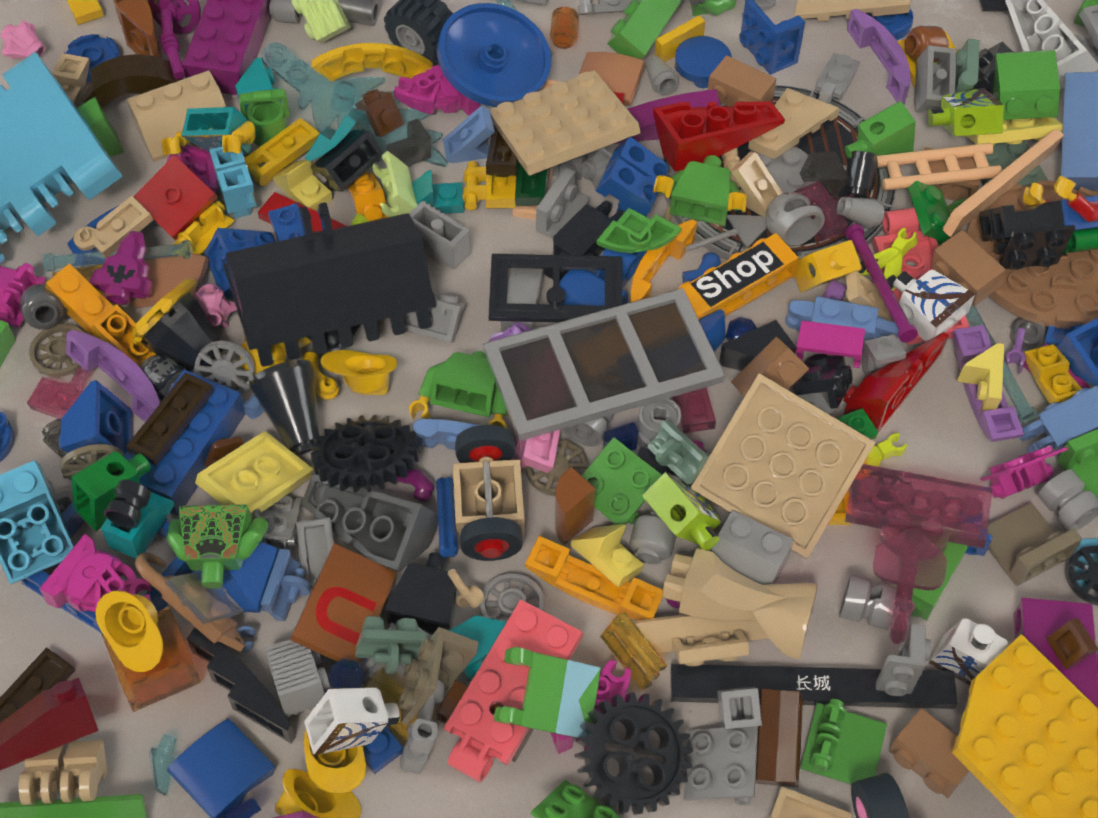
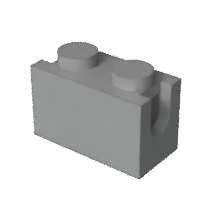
M928 45L918 57L915 112L923 113L924 110L941 108L942 96L955 93V48ZM934 58H939L937 65L933 64Z

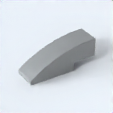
M512 268L507 285V304H539L544 269ZM500 321L501 331L503 332L512 327L514 322ZM521 322L533 330L534 322Z

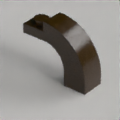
M141 54L115 57L100 63L90 70L92 82L87 84L81 91L82 104L96 98L103 109L120 96L135 93L143 94L184 78L175 79L170 62L160 57Z

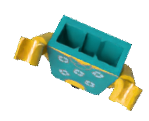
M235 107L188 108L183 130L177 132L175 137L163 138L161 140L163 155L182 153L180 146H185L192 142L210 152L209 149L222 146L223 153L234 152L237 154L241 153L242 150L243 156H247L251 152L252 143L255 140V126Z

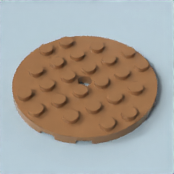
M1056 181L1036 182L1044 188L1042 195L1044 200L1047 199L1050 202L1065 200V198L1054 191ZM1020 183L1015 184L984 210L1007 205H1014L1015 211L1030 207L1024 204L1023 194L1025 188H1031V185L1021 186ZM1081 186L1079 190H1072V193L1079 192L1083 197L1098 195V193ZM978 214L970 221L967 234L999 263L1002 254H997L996 243L1001 242L1002 239L983 242L980 215ZM1098 249L1064 254V256H1061L1058 264L1049 267L1031 266L1018 270L1006 269L1002 287L989 295V297L1012 314L1040 325L1055 326V328L1070 329L1071 326L1082 325V323L1085 325L1098 318Z

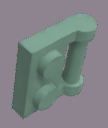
M968 38L962 49H958L956 52L955 93L972 89L978 81L980 40Z

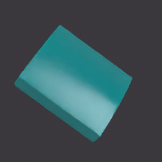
M352 108L336 131L327 126L319 134L305 159L310 162L334 148L356 125L363 114Z

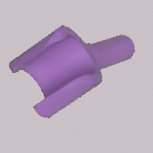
M832 281L822 297L842 301L846 296L847 286L838 281Z
M1018 328L1013 349L1006 355L1004 362L1005 371H1007L1009 363H1016L1019 366L1018 374L1023 370L1026 360L1024 353H1022L1026 332L1023 328Z

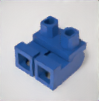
M632 137L626 138L614 150L595 191L604 197L610 194L618 199L619 203L616 211H626L630 208L647 217L659 193L652 192L656 177L659 175L666 176L668 166L662 159Z

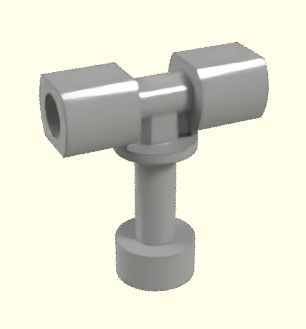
M438 680L434 693L418 711L417 720L407 727L409 737L400 757L401 770L420 774L426 764L429 752L438 735V726L436 722H431L434 705L443 701L445 685L440 680Z

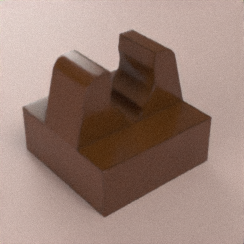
M1079 618L1070 619L1046 638L1065 669L1076 667L1098 650V647Z

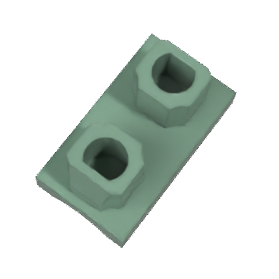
M662 421L657 436L647 447L656 455L655 459L660 465H667L686 484H693L709 458V455L704 450L695 445L684 432L680 431L670 421Z
M367 616L355 647V657L373 658L374 663L385 664L387 674H396L398 664L410 665L411 658L415 659L427 635L426 632L419 631L415 619L402 618L397 621L395 630H384L383 619Z

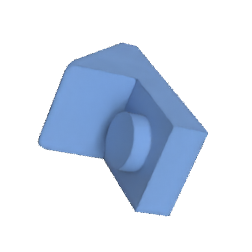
M480 106L442 139L448 162L457 163L487 158L489 150L488 138L495 132L489 109Z

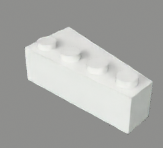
M1005 0L1023 51H1056L1060 90L1065 87V73L1094 72L1098 70V63L1044 0Z

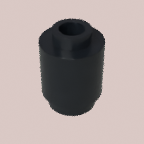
M863 151L852 152V157L848 158L843 185L849 187L848 193L866 196L867 190L873 191L878 162H876L877 154Z

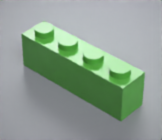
M632 0L623 11L626 14L624 19H619L610 30L613 35L607 44L618 54L638 59L643 58L682 0Z

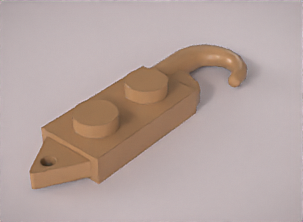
M146 552L136 557L135 566L137 571L163 595L161 598L214 644L219 641L239 652L242 651L246 644L235 628L237 623L230 617L225 608L214 604L204 595L203 590L197 584L189 582L186 578L182 580L175 576H162L148 563H154L161 568L166 566V562L155 554Z

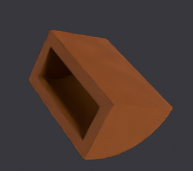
M572 467L563 473L556 486L555 531L563 545L567 544L593 521L595 488Z

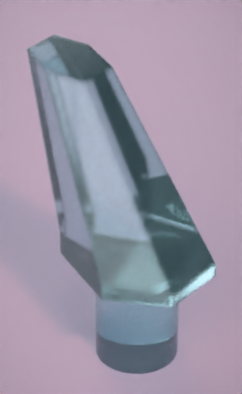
M168 734L163 735L157 749L152 747L149 751L154 789L164 796L167 795L170 780L167 768L174 760V757L170 754L177 741L176 738Z

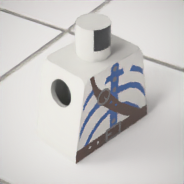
M929 270L918 280L904 271L893 283V286L902 292L899 304L910 325L916 327L918 335L925 342L942 332H946L969 312L975 296L970 290L935 270Z
M962 618L944 634L929 664L942 671H954L955 678L970 686L971 681L1009 646V642L995 634L989 625H978L967 618Z
M377 688L328 689L304 721L313 755L370 744L385 726L396 725L399 722L400 713L396 703H384L381 691Z

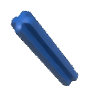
M440 477L436 481L439 554L444 558L448 556L453 558L458 554L454 482L451 477Z

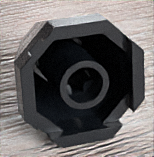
M188 292L172 306L173 309L170 312L165 313L141 343L151 352L157 355L164 354L178 361L183 366L194 370L195 360L199 351L205 345L220 340L199 302ZM213 350L206 353L213 360L216 359ZM201 359V366H212Z

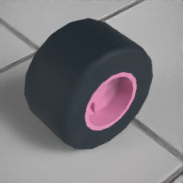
M889 773L879 774L852 783L851 798L856 818H909L901 790Z

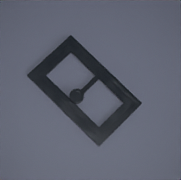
M492 253L489 321L559 323L622 305V256ZM508 268L553 269V287L546 293V300L550 305L507 304ZM560 269L605 270V306L561 305L565 301V291L559 288Z

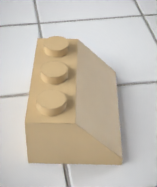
M209 70L127 99L133 122L153 162L168 157V155H163L161 140L163 138L175 137L177 132L183 130L188 108L226 107L220 89ZM192 142L187 144L194 147L198 146Z

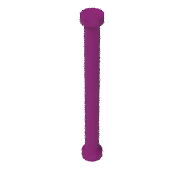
M860 224L849 226L845 231V235L848 240H852L899 330L898 337L900 341L907 343L914 340L918 336V331L914 325H910L863 236L864 230Z

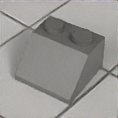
M732 510L718 534L719 541L711 549V552L723 563L743 576L761 585L775 584L789 559L794 539Z

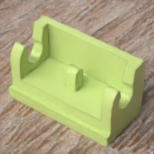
M387 151L382 155V159L388 167L381 169L377 164H373L372 168L374 174L381 179L387 204L381 203L382 212L387 217L410 213L417 206L408 166Z

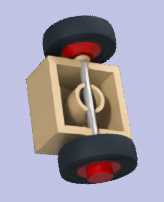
M479 425L462 431L455 441V454L460 462L453 464L457 539L460 542L462 552L467 557L481 561L502 560L517 554L521 550L523 538H525L520 459L512 460L516 450L515 439L508 429L496 425Z

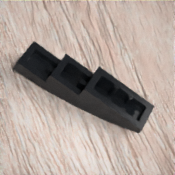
M194 627L186 638L193 654L209 662L207 669L212 681L230 691L227 696L232 709L292 744L295 739L292 725L271 693L251 670L218 642L214 644Z

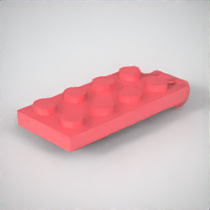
M915 208L885 211L882 224L886 235L874 237L871 242L875 254L887 248H892L891 245L898 237V232L902 228H906L907 237L905 239L911 238L913 233L916 232L918 243L902 257V272L906 271L918 280L929 270H933L934 250L939 247L936 239L923 235L922 230L918 231L919 220ZM906 262H914L916 266H910ZM895 288L893 293L899 302L902 292ZM966 316L945 332L949 335L948 339L953 338L954 329L969 327ZM918 335L914 340L907 342V345L925 343V341Z
M520 599L443 728L446 732L453 733L461 738L450 753L448 765L480 783L488 775L493 765L494 757L500 759V762L505 765L510 764L530 728L495 722L494 715L490 713V708L493 704L500 703L503 706L522 710L529 667L506 663L504 661L506 649L519 647L532 652L570 660L584 636L583 632Z

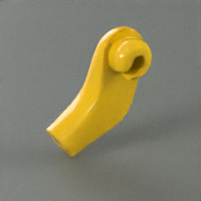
M315 352L303 353L302 360H309L314 369L316 396L322 400L334 399L338 395L339 387L333 378H328L320 372L318 354Z

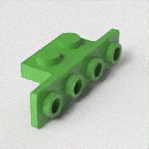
M142 794L96 797L94 801L85 802L81 798H74L73 802L63 803L61 799H55L52 804H44L42 800H36L34 805H22L20 801L0 803V818H148Z

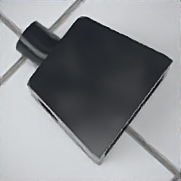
M432 552L429 554L426 566L414 563L407 565L386 604L387 624L391 622L395 624L402 618L415 619L418 627L431 635L435 633L438 627L448 631L453 628L457 588L449 577L448 571H445L449 561L448 557L444 558L439 553Z

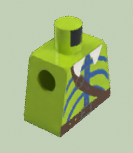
M985 88L947 94L941 98V108L928 110V123L930 127L943 125L953 136L1003 133L1004 104Z
M665 472L642 495L643 498L677 537L699 544L702 550H710L719 541V537L714 532V529L720 524V517L707 499L691 489L692 484H686L681 478Z

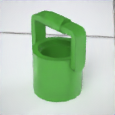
M284 89L253 91L239 95L241 114L255 126L256 135L254 143L257 146H262L288 127L286 117H290L287 94Z

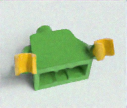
M706 156L703 163L691 161L687 164L685 170H680L671 177L662 175L656 177L652 192H661L667 198L671 194L669 214L725 226L728 211L733 209L746 212L747 195L741 193L736 182L730 180L731 171L721 167V160L717 156Z
M476 351L472 355L456 352L447 361L430 367L418 392L420 399L413 401L409 406L412 420H414L416 413L423 410L421 419H430L431 413L428 408L430 400V404L480 416L490 417L493 414L494 419L488 425H496L507 429V425L503 420V417L507 416V409L486 355L482 351Z

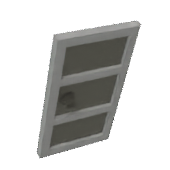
M683 288L483 343L482 348L519 441L724 382L725 374Z

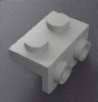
M910 624L897 655L887 656L876 680V690L885 691L892 696H903L912 693L919 677L923 673L925 661H929L931 655V640L926 639V625Z

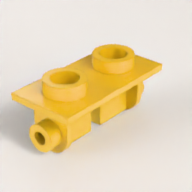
M216 201L199 216L197 221H194L184 232H180L178 239L171 246L179 252L202 255L217 228L228 229L234 223V220L223 213L225 210L224 205Z

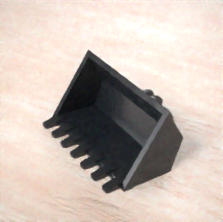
M326 202L318 205V213L323 230L313 232L311 215L305 206L299 208L304 236L225 253L223 268L249 350L257 349L261 366L265 367L274 363L270 345L283 342L287 358L289 360L299 359L300 351L297 339L308 336L311 337L314 352L316 354L324 353L327 351L324 333L337 330L341 347H350L353 345L350 327L363 324L368 341L378 340L380 336L377 320L385 318L390 319L394 335L404 334L406 329L403 314L415 312L420 329L431 327L429 308L436 307V302L431 288L423 239L409 213L333 229L329 209Z

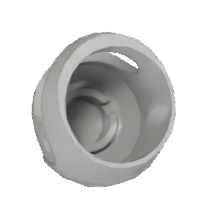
M785 192L775 197L768 205L765 215L769 232L772 235L777 233L789 246L801 245L810 240L822 228L825 221L822 209L818 206H810L809 199L797 192ZM810 215H816L814 219L810 217Z

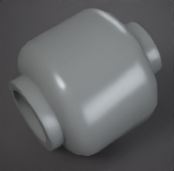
M652 511L649 515H643L636 519L629 545L630 549L635 553V557L640 561L648 564H659L662 560H666L672 555L677 536L668 528L657 513Z

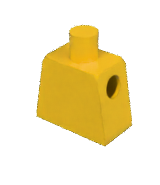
M852 240L813 252L798 260L797 272L794 277L800 293L846 278L845 275L862 269ZM809 265L815 268V277L810 273Z

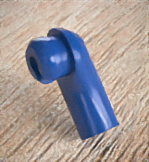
M715 253L704 254L698 269L682 272L683 283L691 282L702 276L709 268L721 265L720 257Z

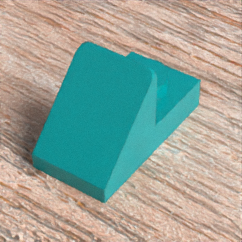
M428 170L412 182L417 205L422 201H426V204L435 207V210H440V213H464L462 182L432 184L431 170Z

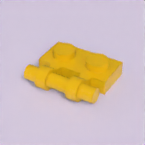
M476 161L468 162L463 175V180L466 183L462 193L465 208L467 210H475L479 200H485L486 208H516L515 190L517 174L516 176L510 175L508 177L486 175V167H479ZM480 181H486V185L478 184L480 183Z

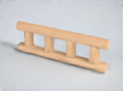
M992 143L876 156L877 168L887 167L890 178L882 180L884 191L908 188L915 181L927 185H938L994 178L1002 171L1000 165L989 166L985 156L993 154ZM973 157L977 168L961 170L957 158ZM944 160L948 171L932 173L928 162ZM915 163L919 175L903 177L899 165Z

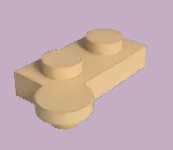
M130 196L97 223L96 229L88 226L78 229L74 234L73 240L80 250L88 251L96 248L106 258L118 249L119 243L131 231L140 232L153 221V218L133 196Z

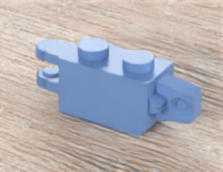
M816 296L815 302L800 301V299L792 300L788 305L789 314H787L785 324L797 331H800L801 321L864 328V341L895 334L898 339L899 331L895 322L884 320V318L878 316L879 308Z
M1098 385L1091 389L1083 388L1079 390L1071 399L1065 402H1056L1048 405L1039 414L1038 420L1023 427L1024 435L1020 438L1021 441H1027L1042 433H1045L1047 436L1031 444L1027 448V452L1039 450L1052 445L1054 450L1064 448L1067 441L1098 429Z

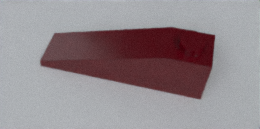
M79 678L55 684L51 689L41 692L0 723V770L99 731Z

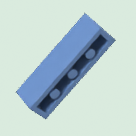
M1098 72L1065 73L1061 176L1075 182L1074 189L1079 190L1081 186L1092 191H1098Z

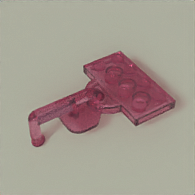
M862 465L852 482L845 522L879 528L882 543L878 544L875 550L873 572L880 580L897 584L889 632L890 640L894 644L903 642L906 637L911 612L915 609V604L912 601L913 588L935 590L944 583L947 559L942 553L945 552L948 542L984 549L993 488L872 465Z

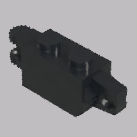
M605 200L596 209L586 204L553 236L552 255L599 256L605 248L597 245L598 238L613 220L617 222L625 211L619 210L609 218L607 215L611 212L612 203ZM544 269V275L552 280L553 269ZM560 269L559 282L570 269Z

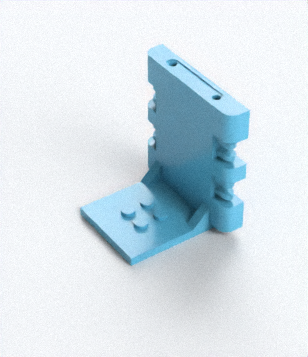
M36 51L2 74L11 88L6 90L2 84L0 85L1 244L8 241L7 234L4 231L9 227H12L18 233L24 229L20 222L21 219L37 236L54 226L57 222L46 207L45 202L47 201L52 208H55L59 205L58 199L55 196L57 193L62 191L68 197L72 196L75 192L70 184L73 182L90 200L123 177L47 64ZM0 251V263H1V262H3V261L5 260V257H4V255L2 254V252Z

